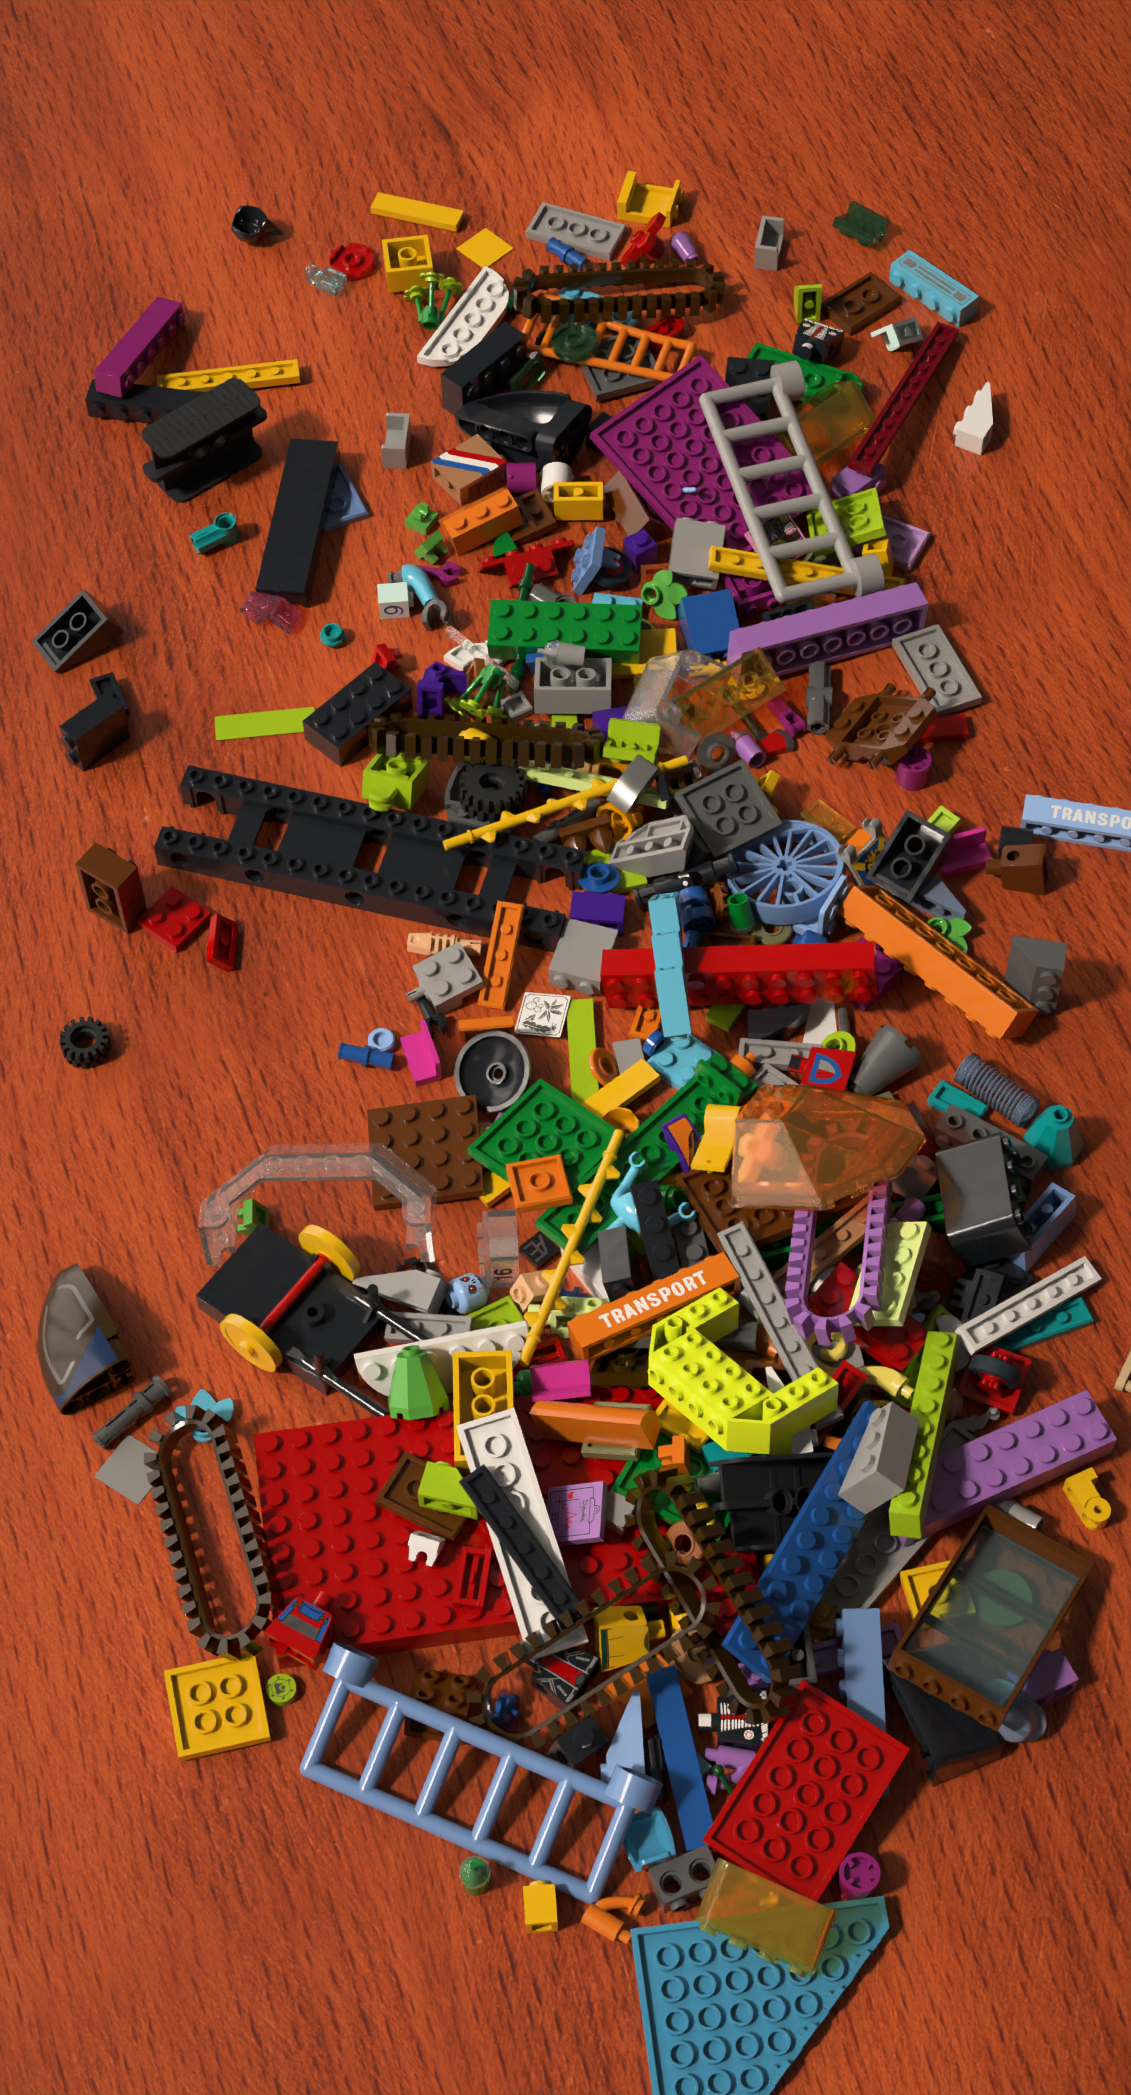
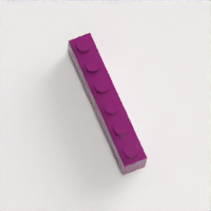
M156 297L95 369L94 377L97 392L122 398L132 388L134 382L142 376L144 370L149 364H152L158 353L164 349L168 341L184 325L186 316L183 313L182 302Z

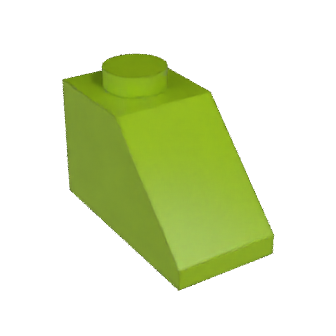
M822 284L794 287V309L797 323H801L803 318L820 322Z
M427 1461L418 1490L419 1506L476 1520L479 1516V1511L459 1484V1481L463 1478L457 1468L442 1461L436 1463Z

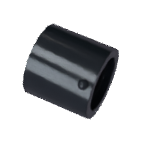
M1001 826L997 859H1001L1003 847L1006 845L1032 844L1033 829Z

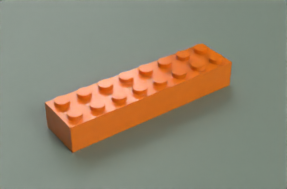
M878 885L853 886L839 908L838 913L844 917V922L847 925L860 929L864 933V938L869 942L878 943L884 948L883 952L888 957L901 961L907 972L924 979L926 987L945 996L944 1000L951 1006L961 1008L966 1012L965 1017L973 1023H980L986 1028L985 1032L990 1037L996 1040L1022 1037L1039 1012L1036 1007Z

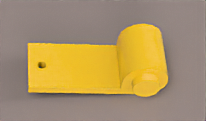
M708 1104L706 1106L704 1115L705 1133L691 1163V1169L704 1170L708 1173H713V1171L725 1172L742 1129L747 1127L748 1115L747 1112H743L741 1106Z

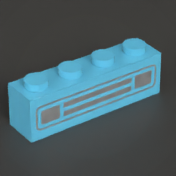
M908 250L891 263L890 282L958 328L977 314L979 295L911 250Z

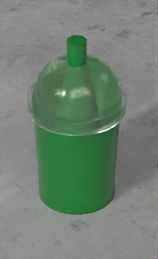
M745 893L733 894L727 900L731 930L736 934L751 935L756 928L757 920L753 915L748 895Z
M479 1856L466 1858L459 1867V1877L464 1884L465 1890L473 1896L482 1895L487 1891L491 1876L489 1863Z

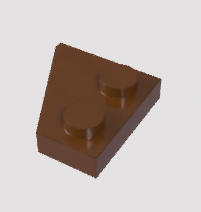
M537 488L515 498L524 523L514 528L512 540L516 547L558 528L554 517Z

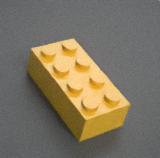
M512 1350L453 1352L455 1468H457L461 1476L470 1474V1469L456 1426L514 1408Z

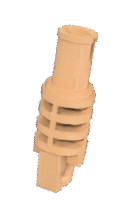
M433 932L409 933L407 951L431 956V954H436L460 942L468 956L481 957L482 940L460 939L456 934L448 936V934L444 933L442 936L441 933L433 935Z

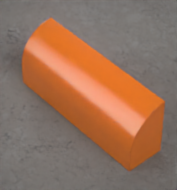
M539 1400L530 1411V1416L543 1438L550 1440L654 1450L662 1425L653 1410Z

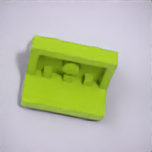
M610 718L608 737L603 748V757L609 758L613 762H623L625 760L631 763L637 755H641L657 765L661 725ZM605 766L608 769L619 770L613 766Z

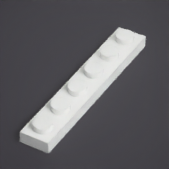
M1084 1256L961 1325L954 1333L957 1334L959 1340L972 1356L1093 1287L1102 1278Z

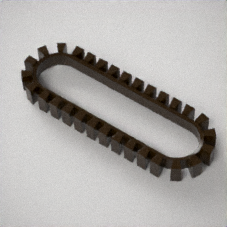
M669 259L668 267L665 268L664 260H654V268H650V260L640 261V269H635V261L626 262L625 270H621V262H612L611 270H607V263H597V271H592V263L583 264L582 272H578V264H569L568 273H563L564 265H554V273H549V266H540L539 275L535 276V273L529 268L522 271V278L516 276L513 288V306L516 311L523 309V317L531 320L536 313L541 314V323L550 324L551 315H559V323H569V314H574V322H583L584 314H588V322L598 321V313H603V321H609L613 318V312H617V320H627V311H632V319H641L642 311L646 310V318H656V310H661V318L670 317L671 309H675V317L685 316V308H689V316H699L701 306L708 313L716 310L717 304L722 305L725 289L724 274L721 271L714 272V265L707 262L701 269L695 268L696 259H686V267H678V259ZM667 282H693L706 288L703 291H693L691 293L676 292V294L662 293L659 295L647 294L640 296L636 294L633 296L618 295V297L604 296L602 298L589 297L583 299L580 297L575 299L560 298V300L541 299L531 294L541 289H575L577 287L591 288V286L606 287L610 285L633 286L634 284L648 285L649 283L663 284Z
M398 712L390 713V720L387 717L378 716L374 718V722H369V747H372V751L375 753L386 751V756L394 758L399 755V752H405V758L416 759V753H421L422 760H432V754H437V761H448V755H453V762H464V756H469V763H480V757H486V764H496V759L501 758L502 765L513 766V759L518 760V766L529 767L530 760L534 761V767L545 768V762H551V768L562 769V763L571 762L572 767L576 769L584 768V760L585 763L592 765L600 763V759H603L604 733H600V729L596 727L585 729V724L574 723L572 729L566 728V722L555 721V727H550V721L539 720V726H534V720L524 719L523 725H518V719L508 718V724H502V718L492 717V723H486V717L479 718L476 716V722H471V716L460 715V721H455V715L444 714V720H439V714L428 713V719H423V713L413 712L412 718H402V714ZM469 728H476L489 734L492 738L488 740H480V737L464 739V736L458 735Z
M187 1405L186 1418L174 1410L164 1416V1419L172 1427L165 1435L153 1428L148 1439L157 1444L159 1450L158 1453H144V1465L154 1470L146 1473L149 1484L155 1487L151 1489L153 1500L159 1503L155 1505L158 1517L163 1519L159 1521L162 1533L168 1536L164 1538L166 1549L173 1552L168 1554L171 1566L177 1568V1570H173L175 1582L182 1585L177 1587L179 1597L187 1602L182 1604L184 1615L191 1619L186 1621L189 1633L199 1637L200 1639L196 1643L217 1657L220 1655L229 1661L241 1660V1649L253 1656L264 1649L255 1637L261 1631H265L273 1622L268 1619L269 1611L284 1610V1599L273 1593L274 1591L281 1590L278 1578L272 1575L276 1573L274 1563L267 1558L271 1556L269 1545L263 1542L267 1540L264 1529L258 1525L262 1523L260 1514L253 1509L257 1507L255 1497L249 1493L253 1491L250 1480L244 1477L248 1473L245 1464L240 1461L243 1459L241 1449L235 1445L239 1443L236 1432L226 1426L229 1423L209 1408L205 1411L197 1405ZM195 1430H206L210 1435L256 1596V1609L250 1623L240 1632L230 1636L220 1635L215 1627L171 1467V1457L176 1444L183 1436Z
M665 1467L639 1474L633 1479L637 1488L628 1489L625 1498L626 1502L634 1506L637 1505L636 1512L624 1516L626 1527L638 1525L641 1533L640 1536L631 1541L636 1551L640 1552L650 1549V1551L640 1557L642 1561L653 1555L656 1564L660 1566L658 1569L667 1567L664 1551H671L657 1527L654 1512L655 1499L659 1491H662L674 1503L769 1666L771 1688L767 1698L762 1699L751 1689L732 1654L721 1645L723 1639L706 1611L702 1621L715 1629L706 1639H703L698 1631L694 1632L690 1637L698 1644L693 1649L701 1646L707 1647L696 1654L702 1665L712 1662L716 1663V1665L706 1670L711 1681L723 1678L726 1680L716 1686L721 1698L732 1695L736 1697L733 1698L727 1708L734 1716L746 1713L745 1723L751 1725L767 1723L786 1717L792 1712L788 1705L799 1702L801 1690L792 1685L789 1686V1680L802 1676L800 1663L788 1666L784 1654L793 1650L794 1646L788 1637L779 1640L774 1639L785 1632L778 1620L765 1624L764 1621L775 1614L769 1604L755 1607V1604L765 1599L759 1587L745 1590L755 1581L749 1571L735 1573L745 1566L740 1555L726 1558V1555L733 1552L735 1547L730 1539L716 1541L726 1532L720 1522L711 1525L706 1524L716 1518L712 1508L709 1506L697 1509V1507H700L707 1501L701 1490L688 1493L695 1481L689 1474L678 1476V1468ZM666 1571L654 1577L655 1584L665 1581L669 1582L659 1589L665 1600L678 1597L668 1606L674 1616L687 1613V1616L677 1621L681 1629L684 1630L699 1615L701 1610L699 1597L685 1574L681 1572Z
M664 1551L667 1567L658 1569L653 1555L647 1557L640 1562V1565L649 1575L642 1579L637 1566L623 1573L633 1584L628 1589H625L621 1577H617L606 1584L617 1596L609 1600L604 1587L590 1595L600 1606L593 1611L588 1598L574 1605L584 1618L577 1621L573 1610L568 1609L558 1616L567 1627L562 1632L556 1619L551 1620L541 1627L552 1638L549 1641L544 1642L540 1630H537L525 1638L535 1649L532 1652L528 1653L524 1641H520L509 1648L518 1659L514 1664H512L507 1651L492 1659L502 1670L497 1675H495L488 1664L483 1665L475 1676L488 1684L484 1692L474 1688L469 1689L466 1703L482 1702L483 1714L468 1718L470 1723L481 1727L487 1722L494 1730L493 1734L502 1738L503 1736L511 1738L512 1742L525 1747L523 1738L531 1735L535 1749H539L551 1741L541 1730L543 1727L547 1726L552 1739L556 1738L567 1730L557 1719L560 1716L564 1715L568 1728H571L583 1720L574 1709L577 1705L580 1704L585 1718L600 1709L590 1698L595 1693L601 1706H604L616 1698L606 1687L612 1682L618 1696L632 1688L623 1678V1675L627 1672L630 1673L633 1683L636 1685L649 1677L639 1667L644 1661H646L651 1674L664 1667L665 1665L655 1655L659 1651H663L668 1664L681 1656L672 1646V1643L679 1639L684 1653L698 1645L688 1634L694 1628H696L703 1639L708 1638L715 1628L702 1621L706 1611L716 1615L722 1614L723 1601L708 1602L706 1591L721 1586L718 1578L714 1574L702 1582L695 1573L706 1562L695 1555L691 1557L687 1568L678 1566L680 1551ZM663 1572H681L696 1583L701 1594V1610L696 1620L678 1634L529 1731L512 1732L506 1730L493 1718L489 1701L494 1685L499 1679Z

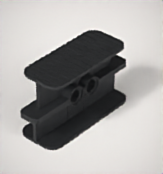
M231 378L175 409L173 412L168 413L166 416L161 417L159 420L154 421L152 424L147 425L142 431V438L150 446L152 460L143 465V473L152 482L157 483L173 501L185 503L255 463L262 457V448L254 441L252 428L267 419V412L260 405L259 396L241 379Z
M834 1452L740 1457L708 1462V1467L719 1466L722 1502L708 1504V1507L710 1506L713 1512L729 1510L732 1544L735 1547V1550L731 1553L777 1550Z

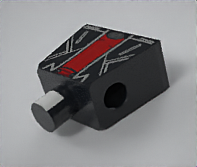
M574 1647L525 1662L534 1668L531 1674L532 1686L560 1710L583 1696L600 1669L599 1657Z
M589 1715L559 1737L545 1756L578 1770L608 1748L611 1743L593 1717ZM560 1752L565 1756L567 1762L562 1758Z

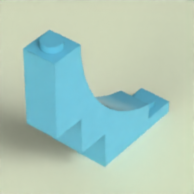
M680 891L653 895L648 901L653 932L651 939L656 966L654 974L664 1037H671V1041L687 1039V1034H691L693 1031L684 964Z

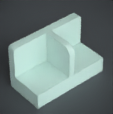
M916 317L892 323L870 333L871 337L882 335L889 351L923 339Z

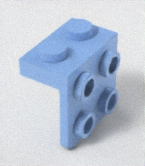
M843 874L840 876L820 909L819 916L802 923L793 924L794 932L802 935L806 930H812L824 937L832 934L836 926L835 920L840 915L838 910L849 892L850 887L847 885L848 876ZM819 887L815 888V891L817 893H820L824 890Z

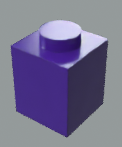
M644 529L623 539V554L628 558L631 569L636 574L657 564V544Z

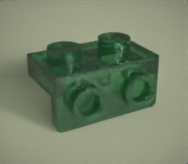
M852 201L847 213L835 217L832 226L839 229L841 234L857 239L859 244L871 246L883 241L890 221L860 203Z

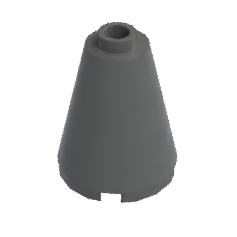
M888 1024L882 1025L878 1028L848 1078V1084L850 1085L848 1090L857 1099L861 1097L868 1099L918 1067L923 1061L922 1056L915 1046L911 1049L905 1043L907 1038Z

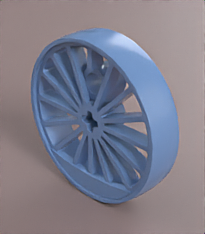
M781 820L783 823L781 828L733 852L740 872L750 873L735 876L733 873L725 876L729 896L736 893L748 895L756 921L773 925H791L819 916L820 909L842 874L846 875L845 862L836 853L840 844L827 830L805 821ZM787 842L784 856L778 843ZM800 842L791 853L792 843ZM773 844L777 856L766 846ZM808 844H809V845H812V847H810V848H808L807 850H805V848L808 846ZM759 850L763 855L757 854L755 851ZM822 851L825 852V854L817 855ZM830 862H835L836 866L823 865ZM817 875L834 876V878L828 880ZM806 882L824 888V890L817 893ZM752 883L742 890L738 888L740 885ZM766 887L756 900L750 898L751 895ZM778 887L776 904L765 903L775 888ZM804 892L810 897V899L805 900Z

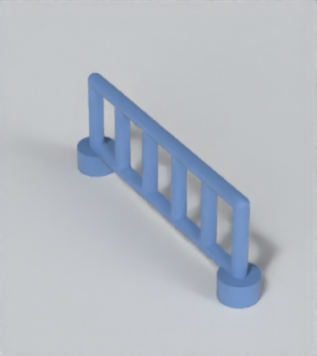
M333 1642L322 1670L335 1677V1681L300 1764V1773L304 1777L531 1879L555 1884L556 1890L587 1904H595L601 1899L636 1809L652 1813L663 1786L661 1782L631 1768L616 1765L609 1784L372 1681L379 1660L351 1646ZM350 1692L389 1708L360 1780L321 1763ZM406 1716L445 1733L416 1805L377 1788ZM462 1741L501 1758L473 1830L433 1813ZM518 1766L558 1783L530 1856L490 1839ZM575 1791L616 1808L587 1882L547 1864Z

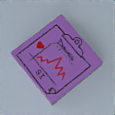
M604 1481L551 1487L548 1489L547 1512L558 1547L604 1541L608 1488Z

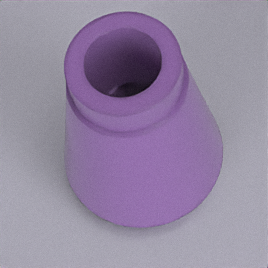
M683 231L673 235L669 242L671 250L685 263L686 259H696L697 264L700 257L690 235L685 234Z

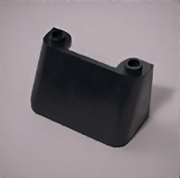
M948 1644L907 1652L972 1689L961 1667L963 1664L962 1658L956 1648H951ZM891 1657L882 1660L884 1690L891 1689L890 1694L892 1698L897 1699L921 1747L920 1755L923 1760L926 1759V1763L931 1769L926 1771V1775L932 1787L1000 1759L1001 1748L1004 1747V1742L999 1732L980 1724L978 1720L962 1711L954 1709L950 1704L938 1697L926 1693L922 1688L910 1681L898 1677L894 1672L887 1669Z

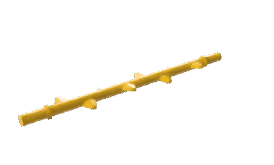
M684 755L664 763L659 762L656 766L660 770L656 776L687 766L689 764L687 757ZM597 778L593 779L591 789L560 800L548 799L545 805L517 815L505 810L501 814L500 821L472 831L467 830L464 834L444 840L443 846L447 851L467 843L472 844L481 838L489 843H494L498 832L529 821L538 823L541 817L571 806L584 811L587 808L588 800L610 793L619 779L608 783Z
M617 1129L614 1131L607 1150L603 1152V1159L593 1183L579 1185L578 1191L586 1200L576 1223L563 1224L561 1227V1231L569 1240L557 1269L542 1272L541 1276L549 1284L539 1311L526 1312L524 1315L525 1320L532 1328L530 1333L526 1335L527 1340L517 1361L520 1366H529L536 1346L541 1342L540 1337L551 1311L564 1310L566 1307L565 1302L558 1295L570 1266L584 1264L585 1258L577 1251L587 1224L600 1223L602 1221V1217L595 1209V1205L605 1181L619 1179L621 1174L613 1166L625 1133Z

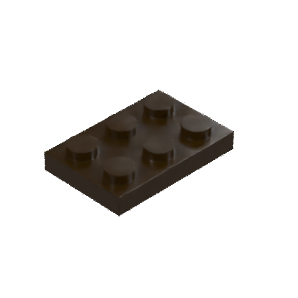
M619 1348L595 1359L590 1372V1385H599L602 1388L628 1386L631 1389L649 1387L650 1348Z

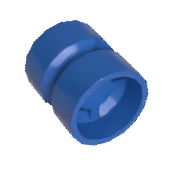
M691 886L681 890L680 909L683 932L695 930L702 935L705 934V931L711 932L716 926V919L711 908L708 890L700 886Z

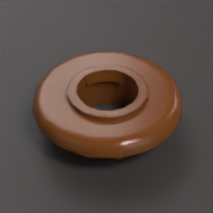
M684 1520L674 1523L667 1531L665 1541L671 1551H680L678 1563L680 1567L687 1568L692 1556L695 1555L702 1560L704 1555ZM686 1535L690 1538L692 1544L688 1553L682 1548V1540Z

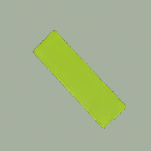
M314 707L215 716L216 740L304 732L303 720L315 710Z

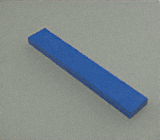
M673 1665L661 1668L653 1674L650 1671L645 1673L649 1676L646 1678L684 1843L688 1853L706 1845L702 1840L713 1824L676 1667Z

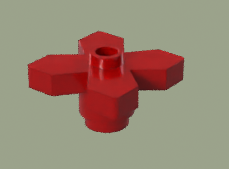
M661 212L654 215L645 228L641 226L633 233L630 240L632 245L625 252L621 260V264L626 267V262L628 261L636 262L641 254L648 260L653 261L659 260L663 256L667 247L664 245V241L656 236L666 220V217Z

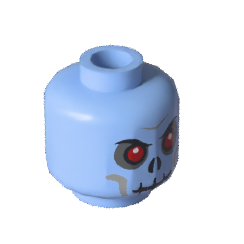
M467 1273L449 1282L445 1299L451 1309L454 1308L460 1314H467L485 1306L490 1291L486 1280L482 1276H478L475 1273Z

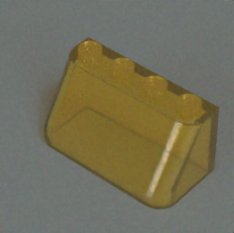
M856 380L832 383L795 408L817 466L834 459L835 453L850 447L855 438L866 435L876 419ZM788 431L773 434L792 456L797 455Z
M718 1858L695 1921L701 1923L699 1930L714 1937L717 1936L718 1931L730 1936L728 1943L745 1951L748 1945L760 1950L758 1957L775 1965L778 1959L790 1964L788 1971L806 1978L808 1973L816 1974L840 1914L818 1902Z

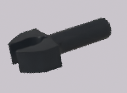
M425 996L417 999L416 1002L424 1016L431 1038L434 1039L431 1023L439 1026L444 1035L447 1029L445 1014H434Z

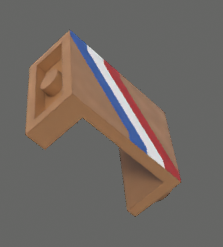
M476 434L431 461L432 477L462 506L469 501L468 488L495 472L503 481L506 480L507 461L503 455H499L492 448L487 440L484 441Z

